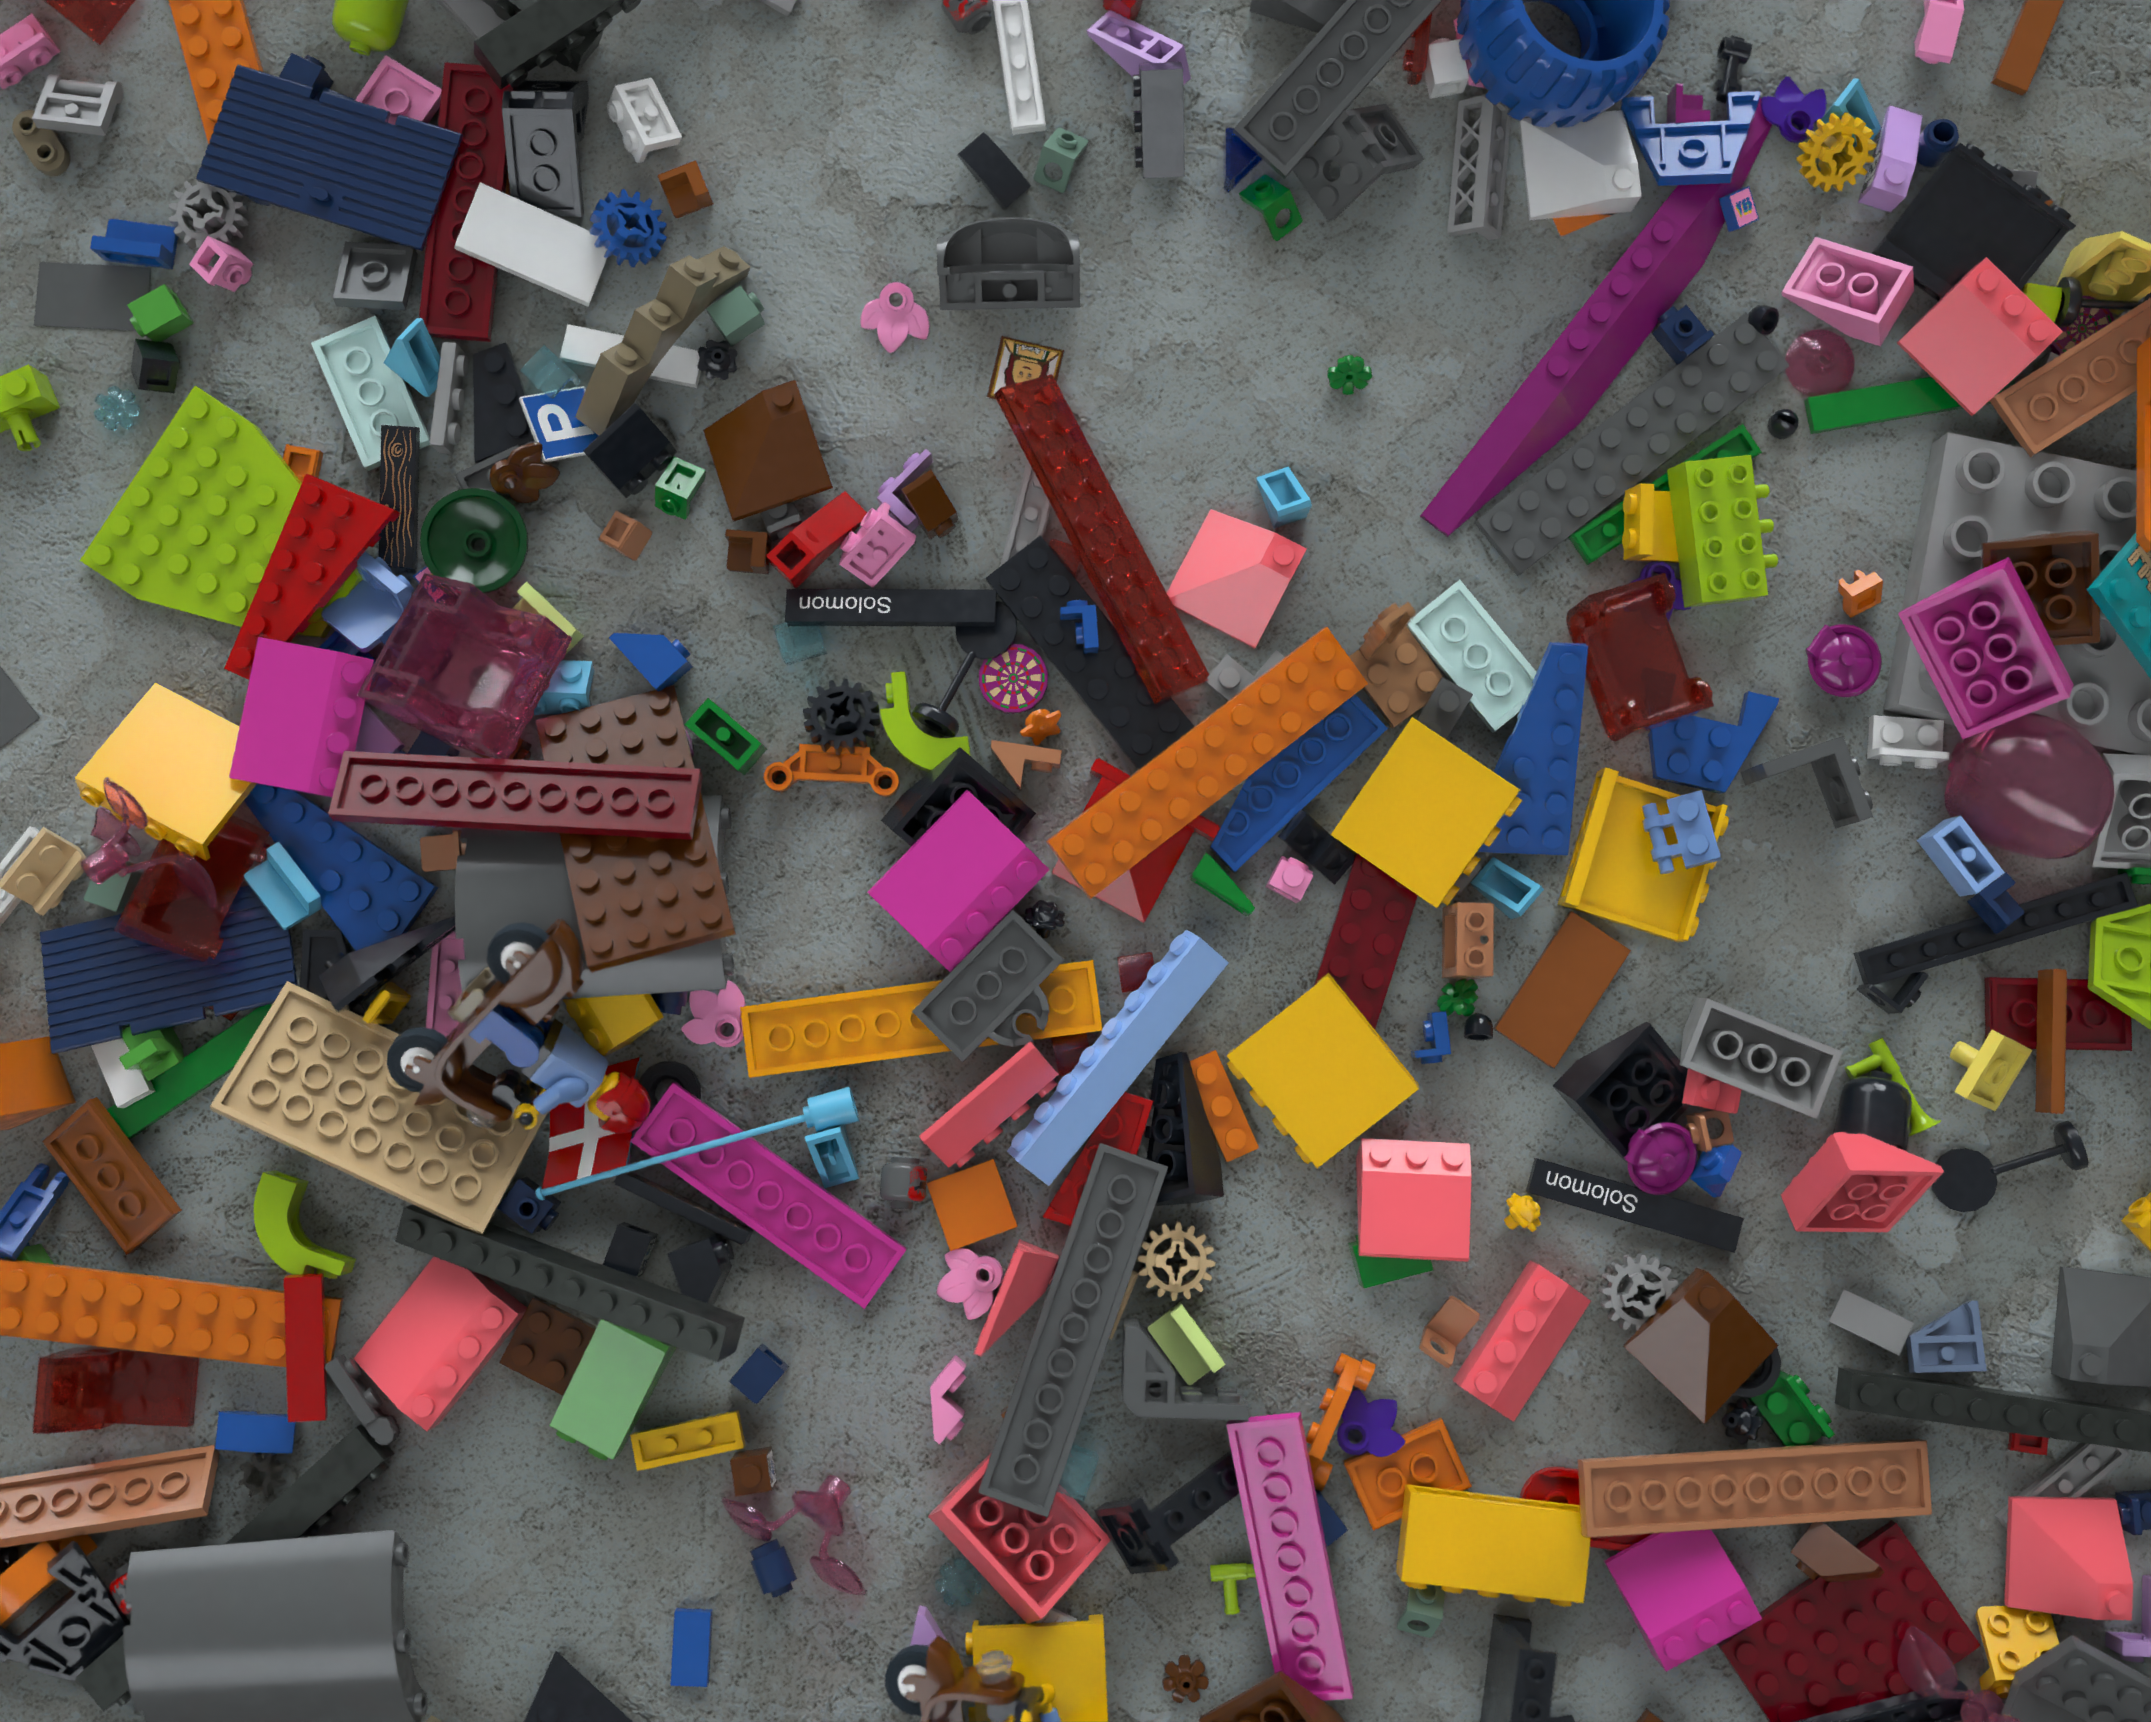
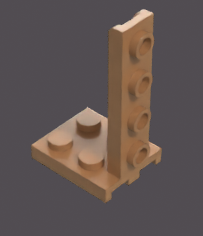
M1409 601L1400 608L1394 603L1382 611L1372 623L1373 625L1368 629V632L1363 636L1365 642L1356 652L1349 656L1368 682L1363 690L1392 729L1426 705L1440 679L1443 677L1407 628V625L1416 615Z

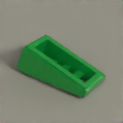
M1205 853L1190 876V880L1244 916L1252 914L1255 909L1253 903L1211 855Z

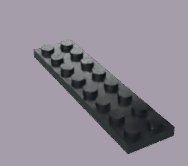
M1041 535L986 577L987 583L992 589H996L999 598L1012 611L1015 618L1137 770L1194 728V725ZM1087 600L1088 605H1096L1098 653L1084 654L1083 644H1076L1075 623H1082L1081 619L1060 620V607H1067V602Z

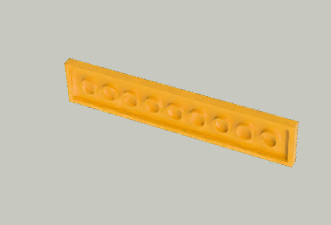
M1093 960L1060 964L1039 985L1047 997L1049 1016L1044 1031L1037 1027L1036 1018L1030 1013H1023L1016 1020L1017 1030L1022 1034L1030 1035L1033 1040L1102 1031ZM942 980L740 1007L749 1078L951 1051L912 1012ZM988 1037L979 1047L999 1044Z

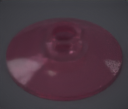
M1811 330L1801 334L1791 343L1785 356V360L1790 365L1785 370L1789 381L1799 392L1810 397L1840 392L1850 382L1854 373L1855 361L1850 346L1842 337L1828 330ZM1819 355H1824L1828 359L1829 364H1822L1819 361Z

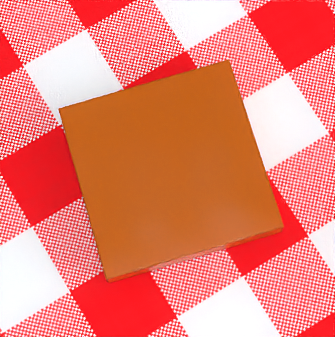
M994 1158L926 1183L950 1251L1018 1227Z

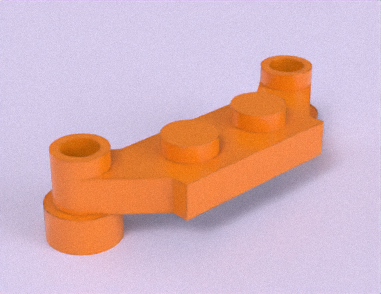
M799 744V751L783 763L775 762L770 764L764 772L766 785L776 792L786 791L800 780L870 784L876 794L882 797H889L897 792L900 785L896 772L891 768L883 767L871 756L870 747L854 746V754H850L846 747L842 748L840 755H836L835 748L832 746L824 752L821 745ZM779 774L786 775V779L782 784H776L775 781ZM886 778L891 779V787L888 789L880 787L882 780Z
M1344 1353L1340 1354L1333 1373L1339 1375L1333 1390L1326 1389L1319 1408L1324 1410L1319 1424L1312 1422L1305 1438L1306 1443L1310 1444L1308 1454L1315 1489L1321 1492L1328 1481L1333 1464L1322 1459L1351 1394L1352 1387L1354 1386L1365 1391L1376 1367V1364L1363 1358L1359 1361Z

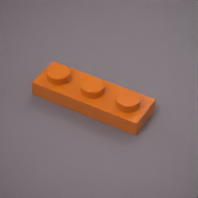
M1213 1050L1191 1060V1068L1209 1125L1225 1161H1232L1259 1149L1217 1051Z

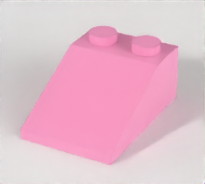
M1815 237L1782 290V296L1847 336L1881 347L1914 292L1913 267Z

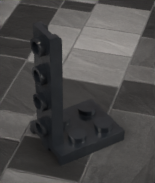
M1230 1450L1150 1511L1142 1497L1106 1502L1094 1510L1130 1574L1171 1570L1180 1562L1170 1546L1239 1494L1232 1452Z

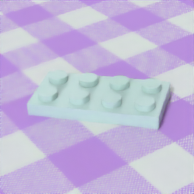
M376 316L311 343L363 467L367 471L380 467L381 425L420 428V449L430 445L429 434L406 381L383 363L391 350V346L380 320Z
M1458 580L1417 613L1407 625V628L1449 681L1473 694L1468 704L1491 732L1494 733L1520 712L1533 686L1532 682L1536 671L1462 581Z

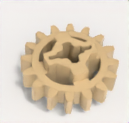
M1176 1221L1172 1230H1169L1165 1222L1161 1223L1162 1233L1157 1234L1151 1229L1149 1234L1153 1240L1150 1243L1142 1242L1141 1247L1146 1250V1254L1138 1255L1137 1261L1145 1263L1146 1266L1139 1270L1140 1276H1150L1145 1285L1148 1289L1157 1285V1296L1160 1298L1166 1291H1169L1172 1301H1176L1179 1292H1183L1184 1296L1190 1299V1289L1194 1287L1197 1291L1202 1292L1201 1279L1209 1281L1212 1279V1276L1206 1272V1268L1215 1266V1261L1207 1259L1206 1255L1214 1251L1213 1247H1203L1202 1243L1207 1237L1204 1233L1195 1237L1193 1235L1195 1226L1192 1224L1184 1231L1180 1221ZM1170 1238V1245L1162 1252H1154L1163 1240ZM1184 1238L1196 1246L1199 1255L1187 1252L1184 1248ZM1178 1244L1179 1254L1186 1261L1179 1264L1176 1276L1174 1277L1173 1268L1166 1260L1167 1258H1173L1174 1252H1176V1245ZM1152 1266L1163 1268L1166 1271L1168 1283L1162 1281L1155 1274ZM1198 1269L1192 1279L1182 1284V1277L1187 1272Z

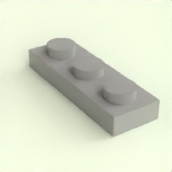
M442 342L429 444L438 453L453 455L454 444H458L460 440V425L457 423L458 411L464 407L465 395L461 387L463 376L466 377L468 374L469 359L457 343Z

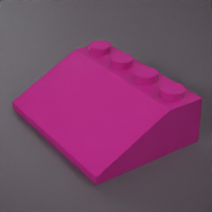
M2009 557L1968 575L1898 613L1962 739L2070 697L2074 684Z
M258 637L229 778L332 798L343 752L355 751L374 660L338 651Z
M966 790L867 893L937 961L951 972L1042 879L1049 869L975 796Z

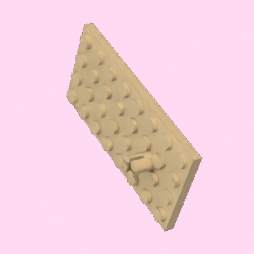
M287 981L212 1102L211 1110L456 1225L483 1235L548 1113L537 1115V1124L534 1128L527 1130L523 1128L518 1118L514 1119V1113H512L507 1121L498 1122L469 1111L448 1097L441 1102L427 1106L414 1105L420 1092L409 1091L398 1085L390 1076L387 1067L388 1050L400 1034L379 1024H368L362 1020V1016L349 1010L337 1012L330 1001Z

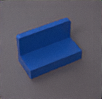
M110 219L108 221L106 237L92 235L90 249L105 261L173 269L178 236L173 232L175 227Z

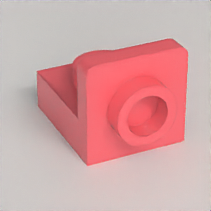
M1688 1068L1682 1103L1736 1114L1739 1108L1742 1089Z

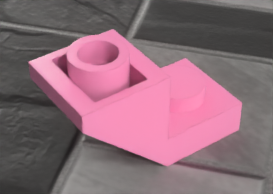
M1924 0L1925 16L1914 41L1915 57H1919L1922 61L1930 64H1937L1939 62L1950 64L1964 13V1Z
M957 1355L941 1371L930 1387L934 1440L939 1445L945 1437L951 1441L965 1424L961 1421L965 1410L945 1394L947 1390L953 1394L966 1379V1376L962 1373L965 1370L966 1363Z

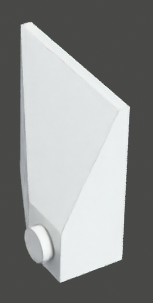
M1622 110L1605 111L1590 121H1581L1575 126L1558 128L1555 123L1547 128L1533 126L1531 118H1523L1519 121L1529 220L1624 213L1633 210L1642 196L1638 162Z

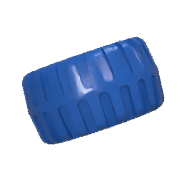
M1461 0L1460 6L1462 9L1457 18V32L1463 35L1459 42L1461 57L1463 60L1469 59L1472 65L1468 70V74L1475 85L1481 82L1488 90L1485 97L1494 106L1501 102L1509 108L1507 115L1518 121L1522 120L1525 116L1529 117L1533 126L1547 128L1555 123L1558 128L1575 126L1581 121L1587 122L1594 119L1626 97L1636 87L1662 49V41L1667 36L1670 18L1665 13L1670 7V0ZM1542 1L1555 5L1568 15L1579 33L1581 42L1580 57L1577 58L1564 53L1548 42L1530 20L1524 3Z

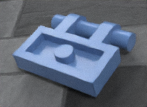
M1702 790L1667 799L1670 812L1668 814L1659 815L1656 803L1642 806L1645 817L1642 820L1645 832H1649L1653 849L1650 852L1653 862L1658 863L1660 874H1668L1675 871L1672 859L1680 856L1683 857L1686 869L1722 860ZM1674 826L1678 843L1667 845L1663 829Z

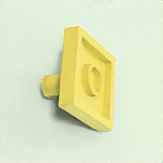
M1994 1030L1990 1031L1980 1050L1962 1041L1957 1042L1951 1050L1950 1058L1965 1066L1968 1070L1954 1092L1970 1101L1996 1111L2033 1050Z

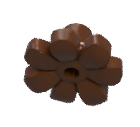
M1180 1655L1179 1665L1173 1661L1166 1663L1164 1670L1170 1677L1162 1680L1164 1690H1173L1172 1699L1175 1702L1182 1703L1185 1696L1188 1697L1190 1702H1197L1200 1699L1198 1689L1205 1690L1209 1684L1208 1677L1201 1675L1205 1671L1203 1662L1195 1660L1191 1665L1189 1655Z

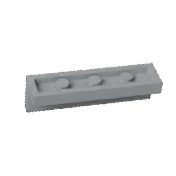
M1485 95L1458 102L1447 233L1452 237L1477 232L1488 240L1501 238L1511 117L1507 115L1508 107L1501 102L1494 106ZM1481 107V116L1471 127L1468 124L1469 110ZM1476 138L1479 141L1478 150L1468 160L1465 157L1466 148ZM1473 171L1476 174L1475 183L1465 193L1462 190L1463 181ZM1470 204L1473 207L1472 222L1459 224L1461 213Z

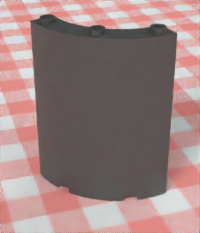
M723 795L702 796L725 892L728 894L729 879L727 872L723 873V857L726 829H731L732 825L730 808H724ZM462 828L460 840L462 843H466L465 855L457 856L455 880L456 939L463 938L465 959L458 960L462 992L485 968L489 967L487 963L488 946L499 930L509 924L522 922L533 924L546 931L558 918L560 920L563 918L573 930L579 941L583 956L584 970L580 978L584 983L571 998L726 989L728 975L734 974V958L732 953H727L726 937L590 973L587 967L560 834ZM495 977L483 990L484 994L498 981ZM565 995L562 999H571V998H568V997Z
M396 1530L131 1552L124 1603L132 1602L131 1626H124L123 1634L126 1673L135 1711H143L146 1719L145 1722H421V1716H425L427 1712V1695L420 1687L413 1671L409 1656L410 1632L408 1629H405L403 1573L404 1566L408 1564L409 1560L407 1543L402 1540Z

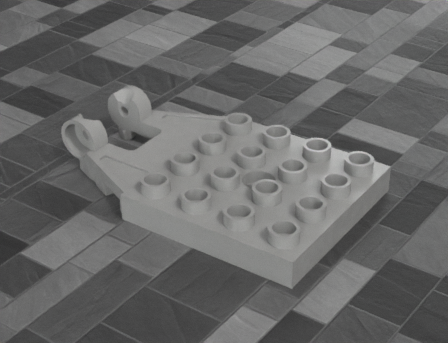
M1950 432L1946 433L1933 442L1931 446L1902 610L1981 570V543L2049 533L2093 531L2099 533L2100 574L2136 533L2137 471L2041 451L2030 458L2022 447ZM2100 609V642L2054 646L2074 684L2070 697L1983 731L2097 756H2103V753L2151 755V679ZM1900 619L1883 711L1920 719L1944 720V724L1955 726Z

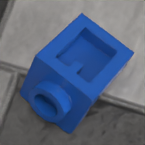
M1087 600L1067 602V607H1060V620L1081 619L1082 623H1075L1076 644H1083L1084 654L1098 653L1096 605H1088Z
M1446 1011L1427 1013L1428 1020L1423 1021V1035L1425 1042H1431V1048L1411 1051V1058H1421V1064L1443 1062L1442 1055L1451 1054Z

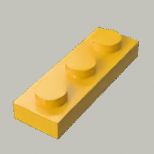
M739 1410L633 1432L630 1435L637 1471L742 1449L746 1446Z

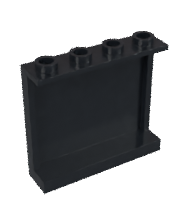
M1960 143L1953 148L1872 252L1873 255L1912 266L1914 285L1938 302L1973 267L1986 257L2021 290L2065 234L2076 226L2069 221L2071 215L2066 210L2057 205L2048 206L2040 200L2042 194L2028 184H2025L2023 187L2012 180L2014 175L2010 170L2000 164L1992 166L1983 159L1985 156L1984 152L1970 143H1967L1966 146Z
M1493 1614L1480 1722H1549L1557 1653L1531 1648L1529 1644L1532 1622L1529 1619Z

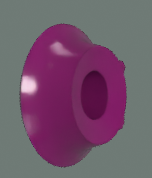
M1825 624L1815 636L1810 646L1806 648L1808 667L1813 680L1821 689L1834 696L1853 697L1866 692L1876 682L1881 671L1882 660L1877 643L1870 634L1854 625L1838 624L1829 627Z
M1666 1122L1655 1124L1646 1130L1638 1129L1630 1138L1628 1154L1624 1158L1627 1161L1630 1178L1639 1189L1649 1194L1663 1195L1677 1190L1688 1181L1695 1169L1698 1152L1696 1144L1692 1141L1691 1133L1678 1124Z

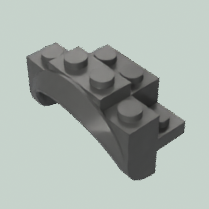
M1006 217L973 222L942 237H938L937 274L939 275L940 310L1080 307L1079 234H1074L1055 224L1042 220Z

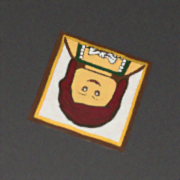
M1001 336L987 398L1050 412L1064 350Z

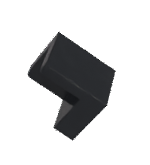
M135 339L131 373L139 390L175 393L180 362L173 345L167 342Z

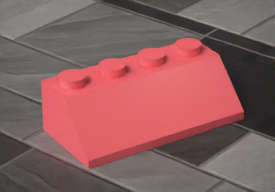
M1030 1041L919 1135V1137L948 1168L954 1163L960 1168L976 1155L972 1150L976 1144L982 1139L986 1144H989L1003 1132L999 1126L1009 1116L1016 1121L1031 1107L1026 1102L1036 1093L1043 1098L1058 1084L1054 1078L1059 1074Z
M1529 1260L1453 1381L1477 1399L1514 1422L1591 1300L1541 1265Z

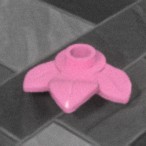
M893 282L882 289L878 299L866 304L861 314V327L864 329H877L880 343L887 352L893 353L903 344L908 334L918 339L926 340L929 334V319L925 309L914 303V296L910 288L903 283ZM895 293H899L903 297V302L898 307H894L890 303V297Z
M727 981L726 989H720L718 995L707 990L690 992L689 1002L694 1019L687 1022L681 1028L685 1036L692 1042L700 1045L715 1042L722 1047H733L739 1044L744 1038L740 1007L746 1005L745 998L739 987L732 981ZM726 1023H731L734 1026V1033L727 1037L722 1033V1027Z
M958 1248L946 1253L945 1260L951 1271L940 1280L937 1295L948 1302H963L964 1312L969 1320L982 1316L993 1305V1290L1002 1283L1003 1269L1001 1264L991 1256L979 1257L968 1248ZM981 1269L988 1271V1281L980 1277L979 1272Z

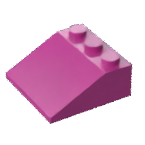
M1712 1529L1654 1533L1604 1560L1651 1654L1665 1671L1676 1667L1762 1619L1746 1586Z

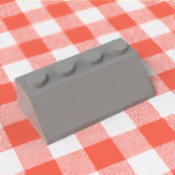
M1696 997L1683 1030L1680 1065L1817 1119L1842 1051L1711 999Z

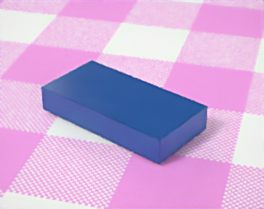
M676 1608L674 1611L670 1686H708L713 1609Z

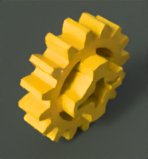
M1846 112L1841 120L1835 113L1830 114L1829 122L1826 124L1818 119L1816 121L1818 129L1815 132L1807 129L1805 133L1809 137L1808 142H1801L1798 145L1804 151V154L1796 157V161L1803 166L1799 172L1806 179L1808 178L1807 181L1814 188L1819 185L1824 192H1828L1833 185L1838 191H1842L1843 182L1848 181L1851 185H1855L1856 179L1854 176L1857 173L1866 175L1867 171L1863 167L1864 164L1874 162L1875 158L1868 153V151L1877 147V144L1870 139L1874 133L1869 127L1865 126L1866 123L1859 117L1854 119L1853 116ZM1852 134L1856 137L1857 147L1853 146L1855 139L1852 137ZM1816 158L1820 159L1818 166L1821 168L1820 171L1817 169L1816 166Z

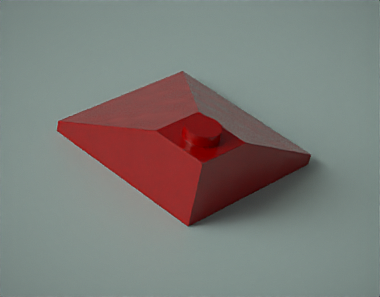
M1102 776L1083 812L1118 785ZM1184 826L1094 897L1145 923L1194 831ZM1058 859L1051 873L1081 889Z

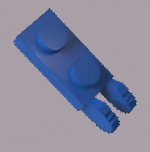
M39 1163L25 1182L21 1181L0 1211L1 1256L14 1261L17 1259L57 1202L56 1199L61 1197L68 1186L70 1178L65 1172L60 1171L57 1173L48 1187L42 1190L40 1188L48 1177L50 1167Z

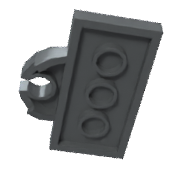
M1012 910L912 1012L962 1062L988 1037L1001 1045L1011 1047L1026 1045L1030 1041L1032 1042L1033 1039L1030 1035L1022 1034L1017 1030L1016 1020L1021 1014L1030 1013L1036 1018L1037 1027L1044 1031L1048 1021L1049 1006L1047 997L1039 985L1064 959Z

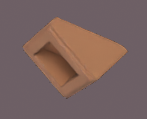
M616 510L598 540L635 561L651 538L652 531L639 521Z

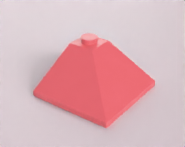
M1210 509L1163 602L1256 649L1307 548L1273 531Z
M1019 1239L979 1336L974 1354L982 1356L1045 1293L1048 1284L1050 1285L1059 1255Z
M2009 1496L2004 1604L2012 1608L2093 1620H2132L2133 1579L2117 1500L2114 1498Z

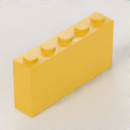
M1405 1484L1396 1573L1400 1580L1405 1582L1406 1586L1415 1589H1426L1427 1584L1441 1586L1443 1591L1459 1594L1463 1593V1589L1477 1590V1594L1489 1598H1498L1500 1593L1514 1595V1599L1523 1602H1535L1536 1598L1550 1599V1603L1554 1605L1570 1607L1572 1602L1584 1603L1591 1537L1587 1538L1582 1535L1580 1505Z

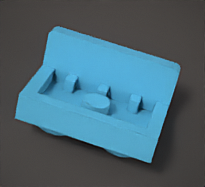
M522 659L515 688L520 711L533 715H558L591 706L589 694L594 675L593 662Z

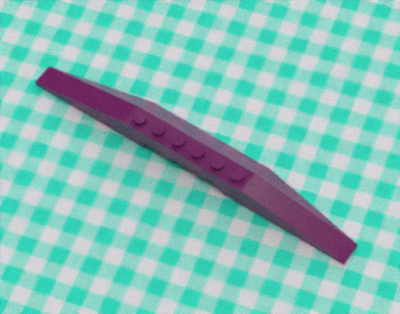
M1759 99L1756 113L1731 182L1677 185L1420 515L1421 518L1448 537L1582 422L1659 323L1657 319L1669 310L1704 265L1725 223L1719 198L1742 188L1773 125L1762 114L1761 99Z

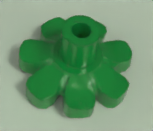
M1346 355L1337 360V367H1329L1327 371L1329 385L1333 389L1342 387L1344 395H1352L1354 393V386L1361 390L1368 385L1367 380L1372 378L1371 367H1364V359L1356 356L1354 358L1351 355Z
M1466 978L1456 981L1455 987L1451 983H1447L1441 989L1445 995L1440 996L1437 1000L1439 1010L1441 1012L1446 1011L1447 1016L1451 1015L1454 1011L1458 1015L1463 1014L1465 1017L1472 1015L1475 1011L1472 1003L1478 999L1475 993L1478 985L1473 979L1467 980Z

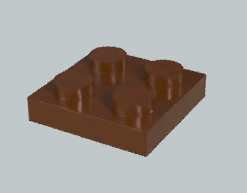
M535 1296L525 1311L499 1363L564 1395L597 1327Z

